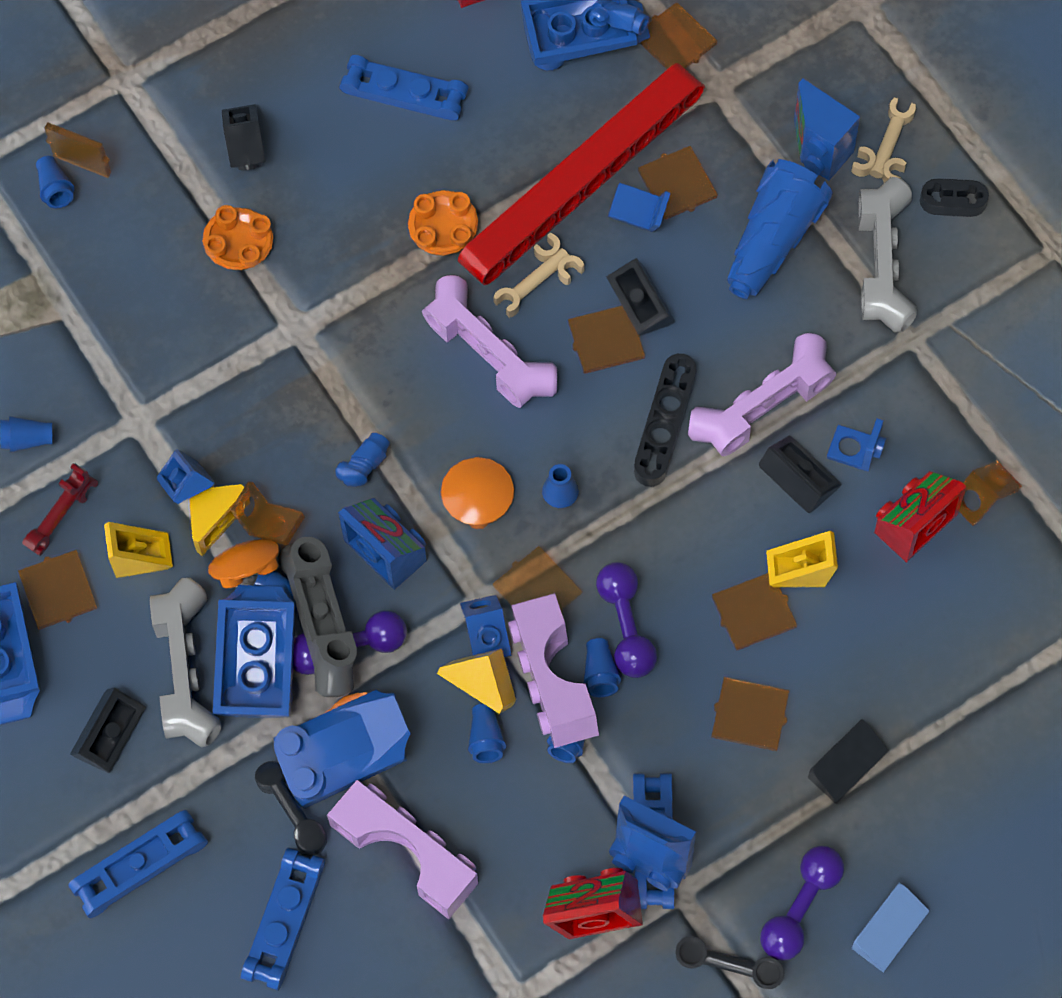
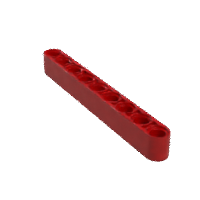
M675 63L470 241L458 257L459 264L483 285L492 283L693 106L704 92L705 85L681 64Z

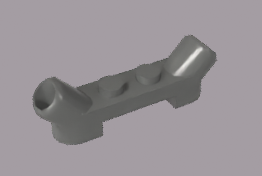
M302 537L294 543L286 545L281 550L278 556L279 566L287 574L315 672V691L323 697H341L348 695L354 688L353 663L357 655V648L352 631L346 632L329 575L332 564L328 551L320 540L313 537Z

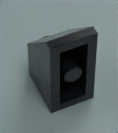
M256 104L223 109V130L230 167H238L239 170H251L259 167V163L266 161Z

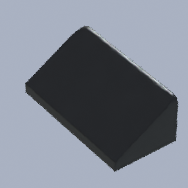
M637 258L606 276L639 336L667 327L675 322L645 267Z
M790 435L770 446L759 462V467L807 513L818 508L842 485Z
M116 688L107 689L70 755L110 773L146 707Z
M861 719L810 769L808 778L837 804L889 750L872 728Z

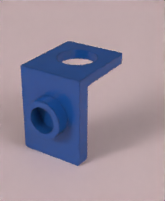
M619 183L608 217L653 232L661 225L670 192L665 191L660 196Z
M876 418L871 435L838 425L827 454V459L869 471L873 457L880 459L886 442V438L880 436L884 420ZM846 438L855 439L860 445V451L853 456L844 455L839 449V443Z
M492 595L460 603L466 620L472 654L477 655L502 649L504 657L511 656L504 615L497 596ZM479 606H487V607L480 608V609H474V608L479 607Z

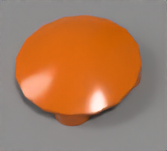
M445 190L421 194L416 197L408 220L410 236L416 245L430 254L442 256L461 251L472 241L478 227L476 209L470 202L468 195L463 192Z
M224 205L217 209L215 216L209 220L204 228L202 242L206 254L214 263L226 269L244 270L255 267L266 259L272 249L273 233L267 216L251 209Z
M474 457L462 460L450 468L442 482L441 498L444 507L453 518L464 524H469L474 529H483L489 523H493L505 515L514 499V486L511 476L502 465L491 459Z
M266 539L238 543L216 556L209 564L208 573L214 579L220 580L223 588L236 587L243 582V578L256 573L266 575L275 571L278 568L276 557L279 554V546L274 541Z

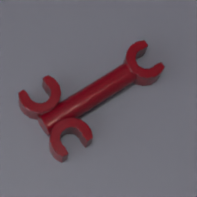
M73 463L70 467L73 471L69 479L66 481L61 479L59 482V486L64 489L62 495L39 527L31 530L22 542L23 545L39 556L47 549L50 535L76 500L82 504L85 503L87 500L85 498L87 490L91 486L96 488L98 485V481L76 463Z

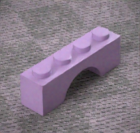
M555 593L511 605L514 620L508 622V627L513 643L520 642L523 649L517 652L523 674L530 672L533 680L527 682L532 703H540L543 711L537 713L542 734H550L554 748L599 736L596 714L586 684L565 681L557 677L549 669L550 662L555 654L568 645L565 622Z
M356 780L327 814L330 826L359 849L378 841H392L402 844L411 850L421 865L420 877L417 883L419 896L447 919H450L478 885L477 873L474 872L477 869L476 866L464 855L459 853L455 857L444 848L446 846L445 841L433 831L428 830L425 833L414 825L417 822L416 819L404 808L398 807L395 810L385 802L387 797L376 786L369 784L366 787Z

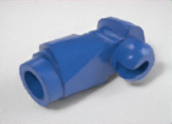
M612 0L596 1L592 5V11L589 15V19L594 26L603 27L606 23H609L611 27L630 33L635 32L638 35L643 34L650 20V17L644 14L639 7L617 4Z
M371 433L354 454L351 455L350 462L342 461L337 465L336 477L349 487L365 485L368 482L367 476L370 472L376 469L387 457L386 453L390 445L388 439L381 434Z

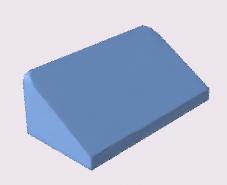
M899 882L856 938L852 950L884 973L927 916L929 910L907 887Z

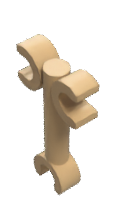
M894 97L891 100L888 110L890 122L879 150L875 155L874 151L870 148L860 147L857 157L866 160L868 163L860 164L853 162L851 172L859 177L871 175L875 178H882L884 183L890 177L901 178L891 174L890 171L897 170L904 173L907 162L900 158L890 159L903 125L910 123L914 118L916 104L911 103L909 110L902 113L896 109L898 98Z
M549 233L547 235V242L553 247L551 250H543L538 244L534 246L535 257L539 261L544 262L513 289L501 288L495 293L494 304L496 306L503 300L513 302L506 308V315L509 318L519 312L520 301L555 271L558 270L559 280L565 285L571 283V276L565 271L566 269L575 268L580 274L584 272L583 261L577 256H569L563 248L560 249V240L555 234Z

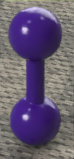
M613 562L600 570L596 579V587L601 598L608 603L615 604L623 635V640L617 645L614 654L616 666L621 673L628 677L641 678L648 675L654 669L657 662V651L650 640L639 636L637 633L630 600L637 592L638 577L629 565Z
M380 611L369 618L365 625V630L352 634L356 648L369 645L377 652L391 653L398 650L404 644L407 637V627L404 620L395 612ZM302 633L294 638L293 669L300 674L313 675L315 674L305 635Z
M816 846L804 854L800 864L801 875L805 881L787 915L771 918L764 924L760 933L761 946L771 958L781 961L789 960L797 956L802 950L805 935L800 925L801 920L818 890L833 888L841 881L844 874L843 859L835 849L828 846Z

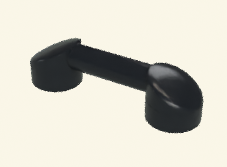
M268 761L261 764L255 772V781L258 788L264 793L274 794L295 827L294 839L298 850L307 856L318 855L324 850L327 843L323 827L319 822L306 817L286 786V779L279 762Z
M693 936L683 938L676 947V958L686 968L694 969L704 964L752 977L754 982L763 989L776 988L784 978L783 966L778 960L771 957L762 958L757 962L709 950L701 939Z

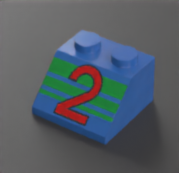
M802 78L798 83L794 114L800 160L805 168L829 181L854 153L860 116Z
M375 498L344 507L338 512L344 541L394 590L427 561L426 542L414 529L408 531L399 523L401 521L399 515L388 504L382 506Z

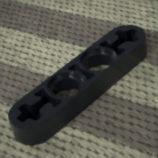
M677 353L671 355L665 361L634 464L635 478L644 486L654 487L662 483L669 469L695 381V362L690 356ZM678 366H682L685 368V373L681 375L679 387L673 386L674 371L678 369ZM673 396L679 400L681 405L674 411H666L660 406V401L664 397ZM663 428L670 433L671 437L665 443H656L650 437L651 432L654 429ZM651 452L658 454L656 458L657 470H653L652 475L645 473V467L649 465L651 459Z

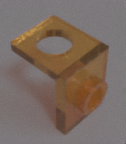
M999 461L977 468L970 473L963 483L967 486L965 493L968 490L978 493L981 499L980 508L977 511L970 510L966 506L963 496L959 512L972 526L977 525L997 500L1018 492L1022 485Z
M250 481L247 482L230 509L249 536L272 540L283 545L289 544L305 518L301 511L268 503L256 485ZM253 497L255 501L254 510L246 517L244 513L245 503L248 498Z

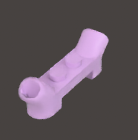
M447 275L440 278L436 282L435 300L422 310L423 316L430 327L447 343L457 334L461 336L498 371L496 374L497 390L514 406L521 408L532 397H553L557 393V366L553 362H523L517 356V351L506 339L502 341L492 333L491 326L483 317H475L467 309L468 285L466 281L455 275Z
M802 334L796 338L794 343L792 365L782 372L776 370L770 373L763 380L762 385L753 392L747 390L741 393L733 402L734 405L726 410L696 406L691 410L688 430L690 439L692 441L712 443L721 456L730 455L749 442L751 430L749 424L798 391L806 402L820 393L836 376V372L825 361L826 341L817 334Z

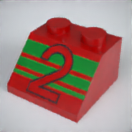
M931 471L921 479L913 478L902 490L903 496L895 503L888 501L878 511L874 533L905 562H908L958 515L967 486L959 480Z
M622 868L605 869L600 872L601 876L587 878L583 875L566 877L563 879L564 883L551 886L543 913V923L567 939L642 926L638 881Z

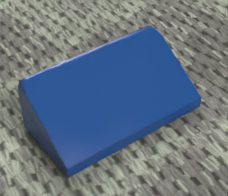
M178 449L173 452L157 476L158 482L173 502L177 504L209 489L215 484L198 461Z

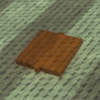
M677 2L659 16L654 15L652 17V21L648 24L650 38L640 42L666 69L675 63L681 64L685 69L692 63H699V58L717 45V40Z
M47 122L44 127L47 135L46 142L50 144L54 157L106 178L110 176V159L106 157L102 143Z
M691 146L669 155L663 153L661 158L638 167V172L651 194L660 196L665 191L670 192L663 215L665 220L687 210L693 212L695 207L718 196Z
M623 306L568 319L574 340L572 349L578 353L584 374L645 359L639 335Z
M539 546L520 562H513L512 568L493 583V587L510 605L555 593L562 614L563 609L582 594V591Z
M77 550L52 559L45 557L41 563L18 570L39 630L62 621L70 623L73 617L97 609Z
M768 573L712 594V599L721 616L720 625L721 627H726L736 651L797 628L795 619L787 604L788 596L782 594L780 587L770 586Z
M724 677L719 703L714 704V711L717 713L711 738L777 751L782 726L787 723V718L784 714L789 690Z

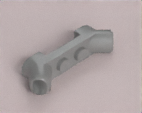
M890 177L878 189H860L858 199L859 231H873L875 278H864L861 291L862 320H881L894 333L905 331L913 323L917 315L916 305L893 286V281H898L899 261L898 259H892V249H897L898 230L897 228H891V221L912 201L910 186L898 177Z
M181 578L169 593L150 595L151 620L157 638L169 636L175 693L159 696L162 724L166 739L186 736L198 746L205 747L209 746L219 735L221 721L194 700L193 691L200 690L197 668L190 667L189 656L196 655L193 633H187L186 626L205 605L207 595L205 590L191 578Z

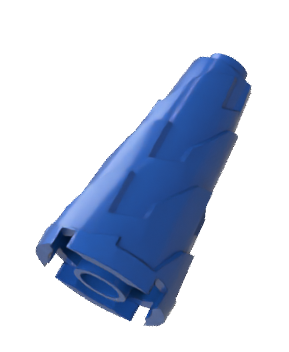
M774 159L770 161L757 187L758 195L748 216L749 222L735 250L734 255L736 257L727 278L730 284L729 290L733 294L743 299H748L749 295L756 296L766 284L771 274H776L790 250L796 248L812 222H817L833 196L832 189L825 181L821 188L814 184L818 177L817 174L791 161L778 159L776 164Z

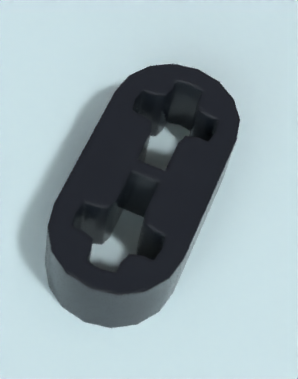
M937 178L931 179L923 185L919 201L923 210L929 214L974 217L982 214L986 209L989 193L985 185L978 181ZM932 192H939L940 202L934 201ZM968 194H974L977 200L975 204L969 203Z

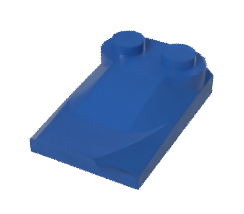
M521 0L524 29L531 59L535 66L543 70L557 69L565 60L637 45L641 41L650 38L648 26L641 35L611 27L609 23H606L603 27L594 26L589 19V15L592 11V5L598 0ZM612 0L617 4L639 7L643 11L642 3L636 0Z
M16 582L0 586V725L31 717L35 699L40 691L25 620V608L22 604L19 587Z
M238 585L232 594L218 601L213 696L214 715L246 718L291 717L293 703L292 676L295 602L287 596L283 586Z
M375 690L301 725L285 727L273 739L275 754L288 787L300 807L306 809L350 788L356 780L359 782L365 781L407 761L405 747L411 733L395 694Z
M624 795L619 803L616 838L609 849V853L613 857L612 863L628 873H633L635 870L647 876V881L660 890L668 891L669 887L678 888L682 879L686 878L692 867L696 831Z

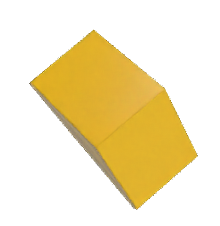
M242 484L211 487L189 498L192 539L197 553L203 556L251 503L247 488Z
M113 522L104 524L108 559L116 578L168 570L173 567L167 532Z
M832 531L766 550L769 584L772 587H825L838 568L835 536Z
M502 649L453 660L440 667L437 672L439 676L499 714L511 708L516 701Z

